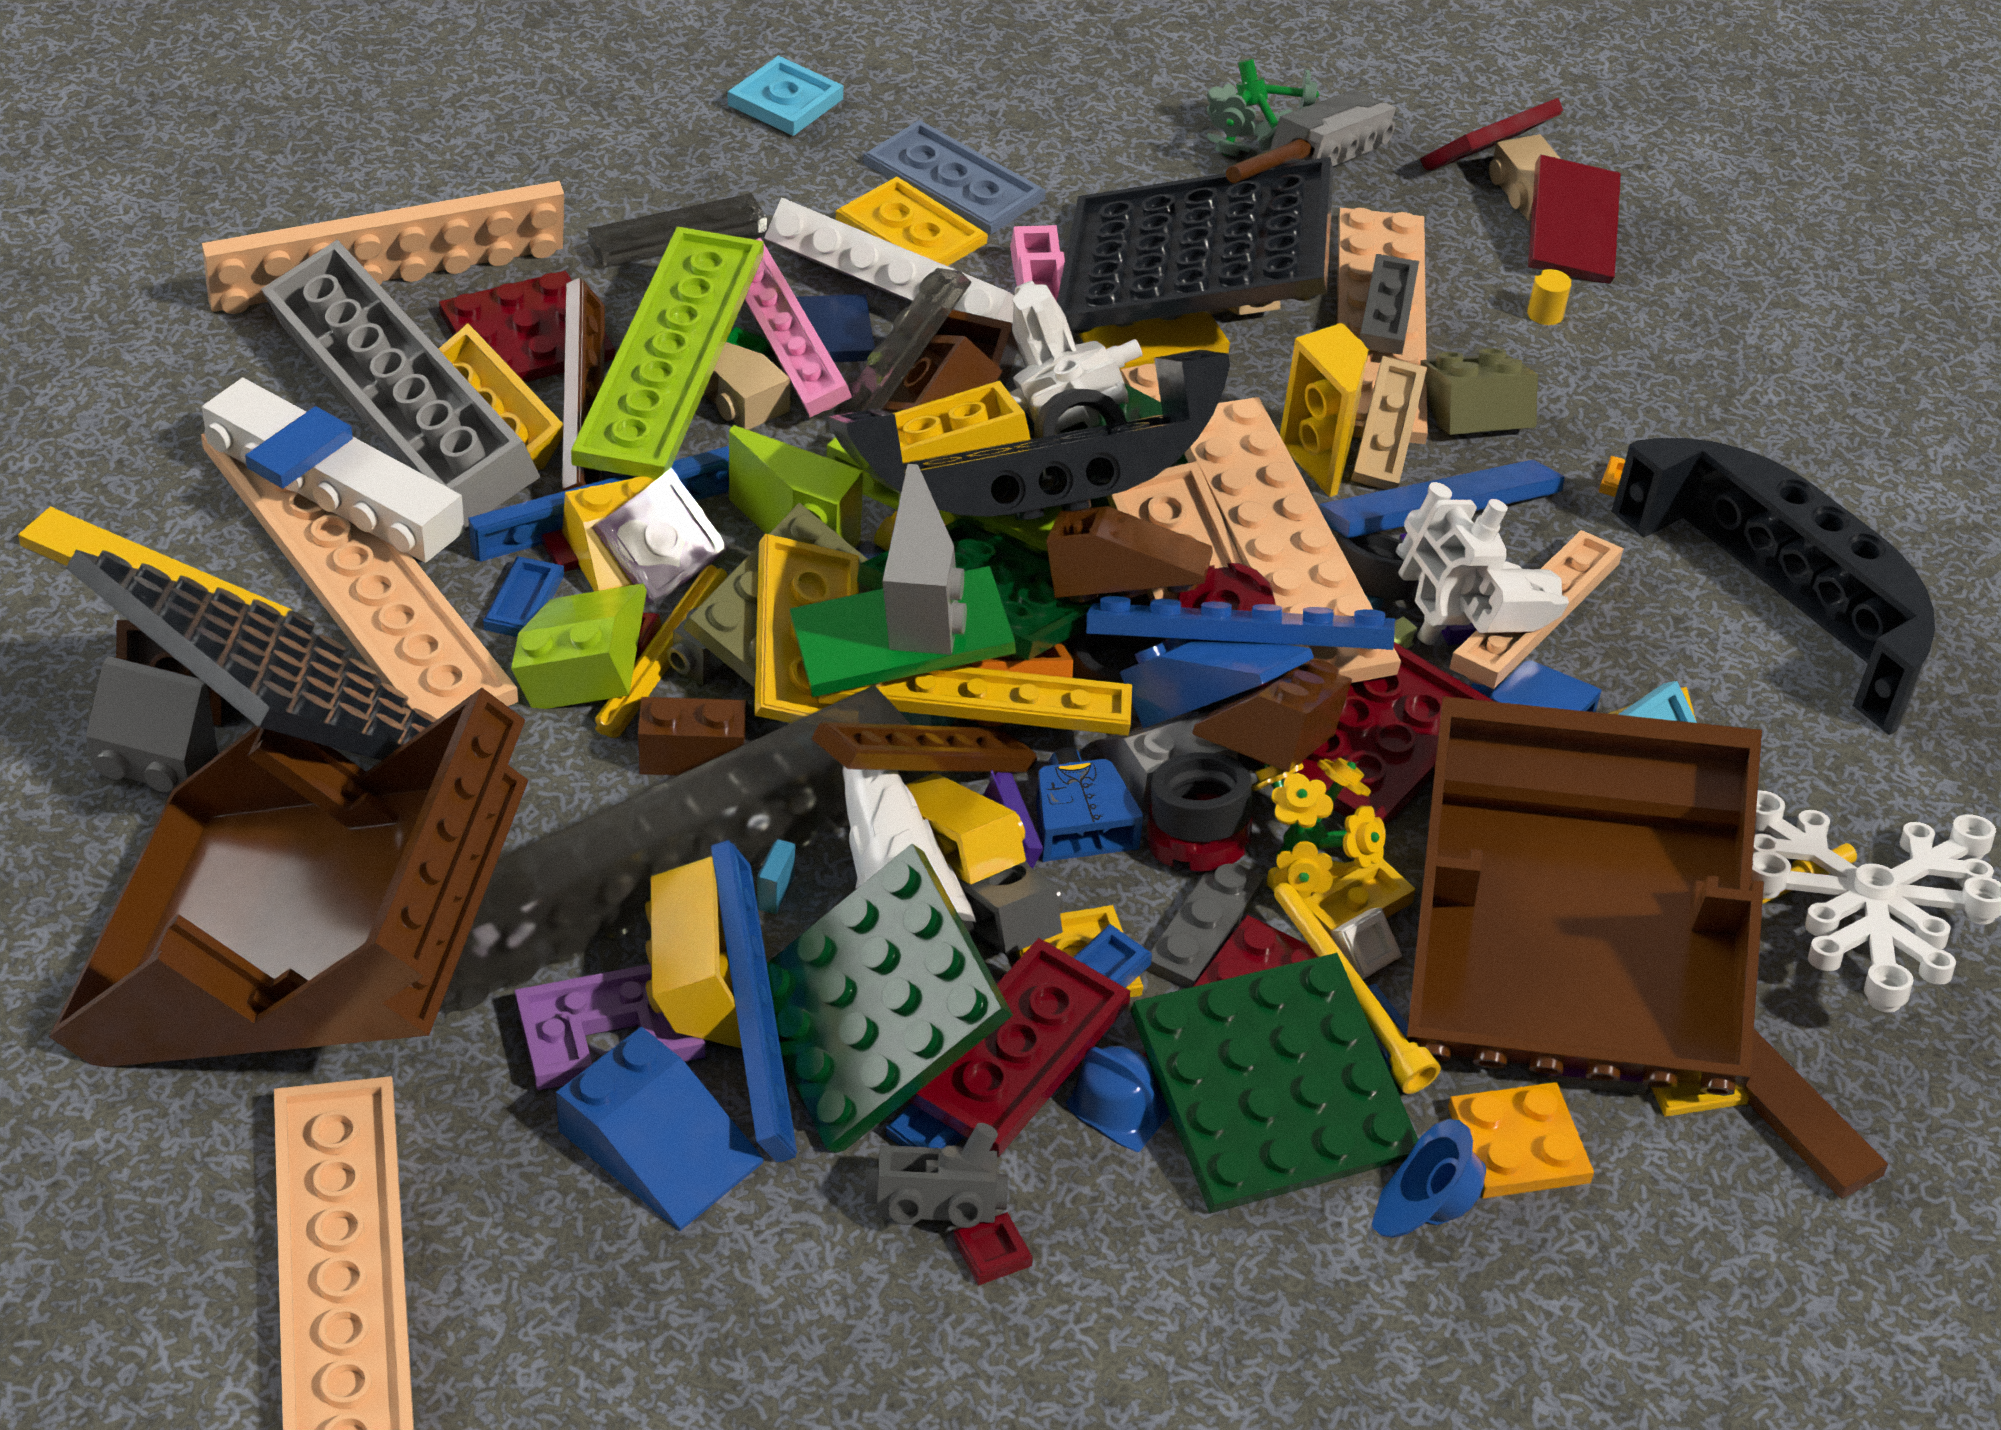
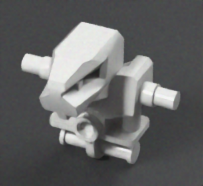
M1028 281L1015 287V297L1012 299L1014 308L1012 331L1026 368L1013 377L1017 389L1009 393L1022 410L1026 411L1032 421L1035 423L1041 407L1053 395L1070 388L1099 391L1111 397L1118 405L1129 403L1128 393L1119 368L1124 367L1125 363L1142 356L1137 340L1133 339L1118 347L1114 345L1107 349L1097 341L1075 345L1065 314L1047 285H1036L1033 281ZM1089 406L1070 408L1059 417L1055 426V434H1060L1061 430L1082 421L1089 428L1099 424L1097 414L1100 413Z
M1437 482L1431 483L1421 508L1412 510L1408 514L1404 522L1407 534L1403 542L1396 548L1397 555L1404 559L1398 572L1400 577L1405 581L1419 580L1415 602L1424 613L1425 621L1417 634L1418 639L1427 645H1434L1441 631L1447 625H1469L1471 622L1479 633L1535 632L1561 617L1569 604L1568 597L1562 595L1561 578L1551 570L1522 569L1519 565L1505 561L1506 548L1498 532L1500 530V523L1507 512V506L1500 500L1491 499L1482 515H1479L1475 523H1473L1471 519L1477 507L1472 500H1450L1452 492L1447 486Z

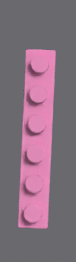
M764 244V256L744 301L785 374L790 378L794 390L811 418L823 411L834 408L837 404L852 398L841 373Z

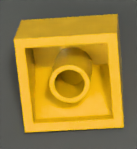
M640 476L565 492L562 533L579 559L578 565L594 591L634 584L592 526L655 480Z

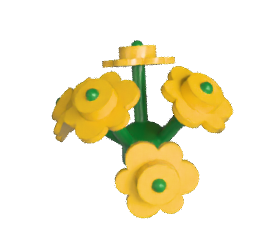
M1337 758L1335 763L1328 759H1320L1317 765L1325 771L1328 777L1334 780L1327 793L1324 782L1320 780L1309 782L1306 776L1295 773L1304 768L1302 763H1299L1289 772L1264 763L1263 768L1255 771L1258 781L1251 784V790L1256 791L1271 784L1274 789L1271 799L1276 804L1275 817L1280 823L1290 825L1283 836L1284 845L1276 853L1277 866L1279 868L1275 871L1273 877L1275 886L1280 883H1289L1296 889L1302 899L1309 898L1312 892H1327L1333 884V877L1329 872L1332 867V858L1326 853L1318 854L1320 849L1343 847L1348 857L1355 858V863L1360 869L1368 868L1370 864H1377L1383 859V846L1386 836L1385 827L1382 819L1375 817L1372 806H1357L1355 814L1349 815L1345 819L1346 830L1327 832L1321 822L1323 818L1328 817L1332 813L1333 802L1344 787H1347L1357 795L1369 796L1371 790L1360 782L1364 774L1352 761L1348 762L1342 758Z

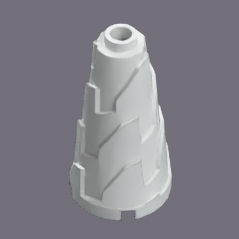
M844 766L842 772L845 781V797L851 829L849 844L858 877L856 889L910 844H914L925 852L968 933H970L974 929L972 921L976 922L971 905L951 865L946 863L928 820H923L912 793L902 782L898 770L847 769Z

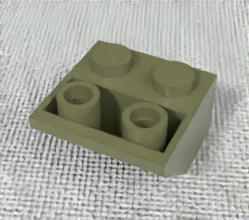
M1485 348L1479 350V355L1464 357L1460 352L1447 351L1437 353L1436 359L1421 360V366L1427 367L1424 381L1427 385V396L1432 415L1437 426L1449 435L1536 427L1538 374L1523 365L1521 360L1514 359L1506 354V350Z

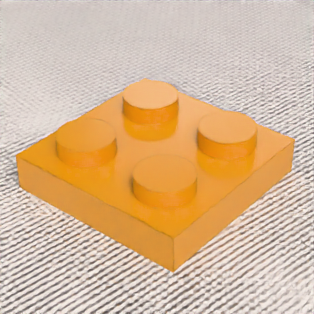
M1557 1082L1450 1097L1448 1109L1452 1120H1460L1470 1128L1473 1138L1472 1151L1486 1166L1484 1186L1481 1191L1482 1198L1591 1183L1594 1170Z

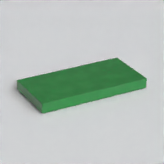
M990 566L964 571L963 596L961 600H958V603H966L967 605L966 627L963 635L955 634L952 655L889 650L883 589L789 608L793 630L812 697L1015 654V640Z

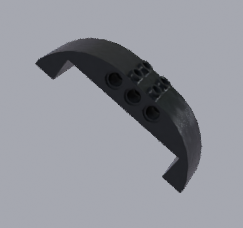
M1194 350L1155 357L1163 415L909 462L902 461L896 418L893 413L874 408L828 417L829 425L842 448L862 470L883 486L899 494L902 492L907 464H917L938 510L957 515L986 517L1015 515V520L1034 519L1044 516L1043 508L1062 506V511L1091 507L1090 499L1131 489L1154 478L1175 463L1199 438L1213 416L1225 388L1230 368L1228 353ZM1091 461L1090 472L1086 475V468ZM1045 469L1044 481L1039 485V476ZM998 477V489L994 494H992V483Z
M1654 438L1637 440L1629 444L1611 512L1643 538L1682 518L1686 519L1867 663L1852 706L1888 735L1896 732L1909 707L1929 655L1935 633L1934 609L1928 590L1916 570L1904 556L1881 535L1811 482L1767 457L1714 441L1690 438Z

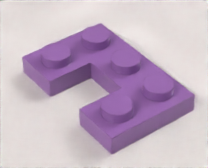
M650 964L515 989L517 1012L537 1091L566 1085L592 1065L585 1035L638 1025V1028L642 1026L681 1057L684 1062L705 1058V1041L701 1038L675 1032L663 1012L656 1013L653 1010L646 992V982L652 980V967Z

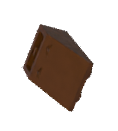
M1109 506L1075 511H1059L1046 540L1055 598L1069 597V600L1073 602L1090 601L1097 598L1100 593L1118 592L1121 597H1136L1147 593L1148 589L1168 587L1170 592L1191 591L1197 588L1198 584L1205 583L1213 554L1212 545Z

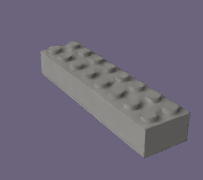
M338 239L261 289L281 326L398 460L462 495L465 528L469 526V517L492 511L540 478L521 438Z

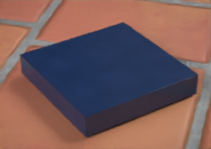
M866 294L796 297L833 362L875 361V345Z

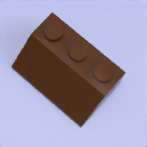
M1310 660L1262 685L1240 692L1194 725L1192 734L1289 772L1335 735L1352 678L1339 674V668L1331 663L1322 660Z

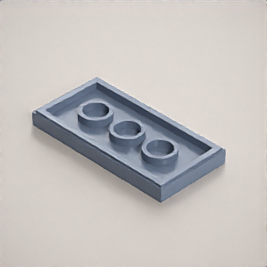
M920 120L866 152L863 157L865 165L890 179L899 177L989 235L1045 199L1046 190Z

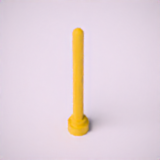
M1289 883L1277 885L1274 890L1275 899L1316 955L1321 957L1338 952L1370 1028L1391 1055L1389 1063L1392 1066L1390 1074L1405 1094H1412L1431 1084L1439 1075L1441 1066L1426 1047H1419L1415 1042L1409 1043L1296 889Z

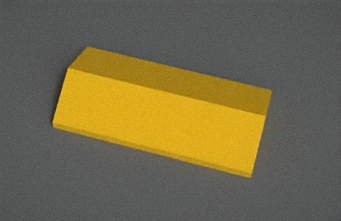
M469 323L466 324L445 342L439 350L521 438L537 471L545 468L563 438V423Z

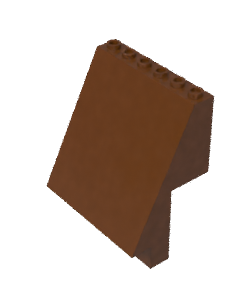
M481 687L368 771H364L333 747L260 728L257 725L172 790L49 1038L91 1065L112 1067L429 1036L529 781L508 765L526 720Z
M1443 696L1407 1041L1409 1043L1415 1042L1419 1047H1426L1436 1061L1450 1060V1055L1473 1057L1472 1062L1475 1065L1487 1068L1506 1067L1507 1062L1529 1064L1530 1071L1546 1075L1562 1074L1563 1067L1586 1070V1077L1596 1081H1619L1620 1074L1643 1077V1084L1654 1088L1677 1087V1082L1698 1084L1700 1085V1091L1712 1095H1733L1735 1089L1743 1090L1751 1077L1764 881L1753 880L1751 883L1762 730Z

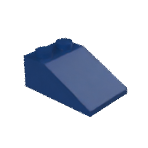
M1169 638L1160 644L1134 654L1138 663L1120 671L1124 684H1132V703L1142 727L1146 728L1262 685L1313 659L1314 655L1311 648L1288 644Z
M642 1026L556 1091L559 1132L679 1232L764 1163L763 1157L683 1059Z

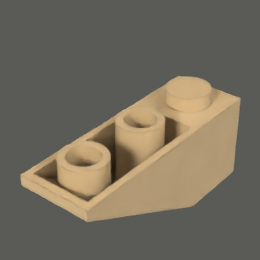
M726 342L703 396L706 395L717 405L719 413L725 420H733L739 427L749 430L790 411V378L764 354Z

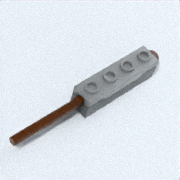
M1353 89L1282 115L1279 118L1270 151L1228 167L1226 170L1227 180L1231 183H1237L1283 163L1287 164L1331 157L1333 167L1375 150L1381 145L1387 144L1393 135L1395 122L1392 119L1396 107L1382 103L1378 99Z

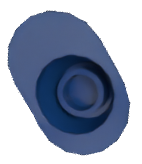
M1092 1046L1088 1050L1083 1066L1080 1069L1073 1095L1066 1101L1069 1111L1079 1120L1092 1126L1115 1143L1135 1152H1140L1170 1116L1151 1065L1138 1051L1124 1046H1109L1103 1049Z
M1447 1119L1435 1124L1420 1137L1406 1161L1381 1191L1372 1221L1373 1229L1380 1236L1389 1238L1403 1236L1426 1222L1434 1225L1443 1224L1462 1217L1473 1207L1484 1186L1486 1166L1472 1151L1473 1138L1469 1127L1460 1120Z

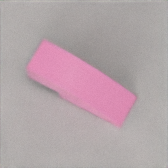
M1057 225L1013 227L1010 249L1017 286L1028 281H1033L1036 285H1047L1057 302L1065 263L1064 252H1060Z

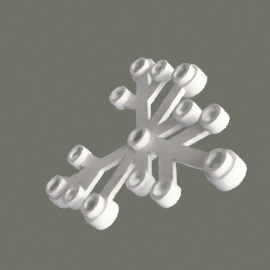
M1758 790L1751 883L1753 880L1764 881L1763 898L1765 899L1775 898L1785 889L1839 895L1826 903H1815L1808 908L1805 928L1809 933L1818 936L1811 942L1808 961L1812 966L1823 971L1837 970L1841 966L1845 952L1869 940L1872 966L1868 970L1864 993L1868 997V1003L1873 1008L1882 1012H1895L1909 1000L1913 976L1906 968L1896 964L1893 945L1920 962L1919 975L1927 982L1946 984L1952 979L1956 960L1950 953L1942 950L1947 945L1950 925L1945 920L1931 916L1915 905L1963 910L1964 916L1977 924H1990L1994 922L1995 918L2001 916V883L1992 879L1993 867L1989 863L1980 860L1991 851L1996 833L1995 826L1989 820L1976 815L1958 816L1953 822L1949 840L1932 848L1935 832L1930 826L1920 822L1907 823L1903 827L1900 846L1910 853V860L1892 869L1880 864H1864L1857 868L1828 849L1826 836L1830 819L1827 815L1816 810L1802 811L1798 816L1795 827L1782 819L1785 809V803L1782 798L1774 793ZM1786 858L1813 861L1834 876L1790 871L1791 864ZM1926 875L1958 878V883L1963 887V891L1909 884ZM1862 908L1865 909L1866 917L1837 931L1841 919ZM1889 912L1916 929L1915 934L1890 919Z

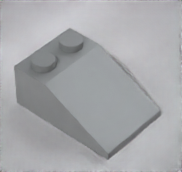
M907 464L883 576L889 650L952 655L955 634L963 635L966 627L967 605L966 603H958V600H961L963 596L964 569L956 568L954 545L917 464Z

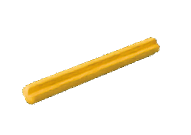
M708 565L701 571L635 662L629 696L608 699L595 717L597 724L595 730L598 733L610 738H617L622 734L640 709L641 697H648L670 667L667 659V650L673 646V630L686 619L690 610L700 607L724 582L728 574L723 568L717 569L713 565Z

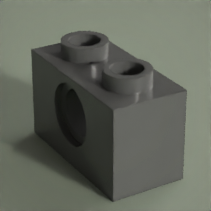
M1026 861L974 884H969L957 877L976 922L972 921L973 930L1006 956L1031 946L1038 937L1045 940L1063 932L1059 911L1063 908V899L1058 886L1054 881L1048 880L1031 868Z

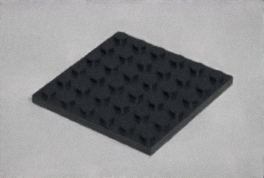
M1331 157L1281 164L1237 183L1228 181L1226 173L1078 196L1057 297V303L1065 314L1070 331L1079 334L1101 326L1116 325L1118 327H1128L1142 320L1159 318L1169 321L1180 318L1184 314L1197 312L1217 314L1231 307L1249 305L1250 307L1258 308L1267 306L1273 301L1286 299L1307 301L1320 294H1327L1333 188Z
M76 549L66 567L79 580L260 728L383 760L437 720L420 709L413 708L411 710L406 705L409 699L407 695L388 684H379L375 681L374 678L377 672L358 660L347 659L343 655L346 650L343 645L325 635L315 634L313 632L315 624L299 613L288 610L286 615L283 616L272 606L257 599H253L249 605L237 595L219 587L216 588L214 593L208 592L206 587L186 576L180 575L178 580L174 581L161 570L145 563H141L139 569H136L123 558L104 550L101 551L99 556H95Z

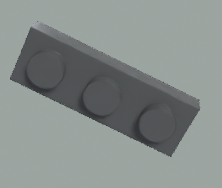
M1376 254L1359 338L1368 349L1379 353L1389 352L1402 355L1419 261Z
M1236 863L1223 864L1216 870L1206 871L1151 950V965L1146 971L1185 989L1193 987L1220 952L1263 888L1265 876Z

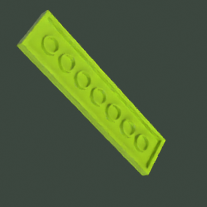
M683 227L676 228L571 449L572 465L636 477H649L653 480L658 479L666 472L669 474L764 256V241Z

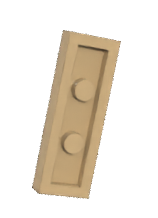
M1382 356L1351 481L1384 490L1398 488L1427 367Z

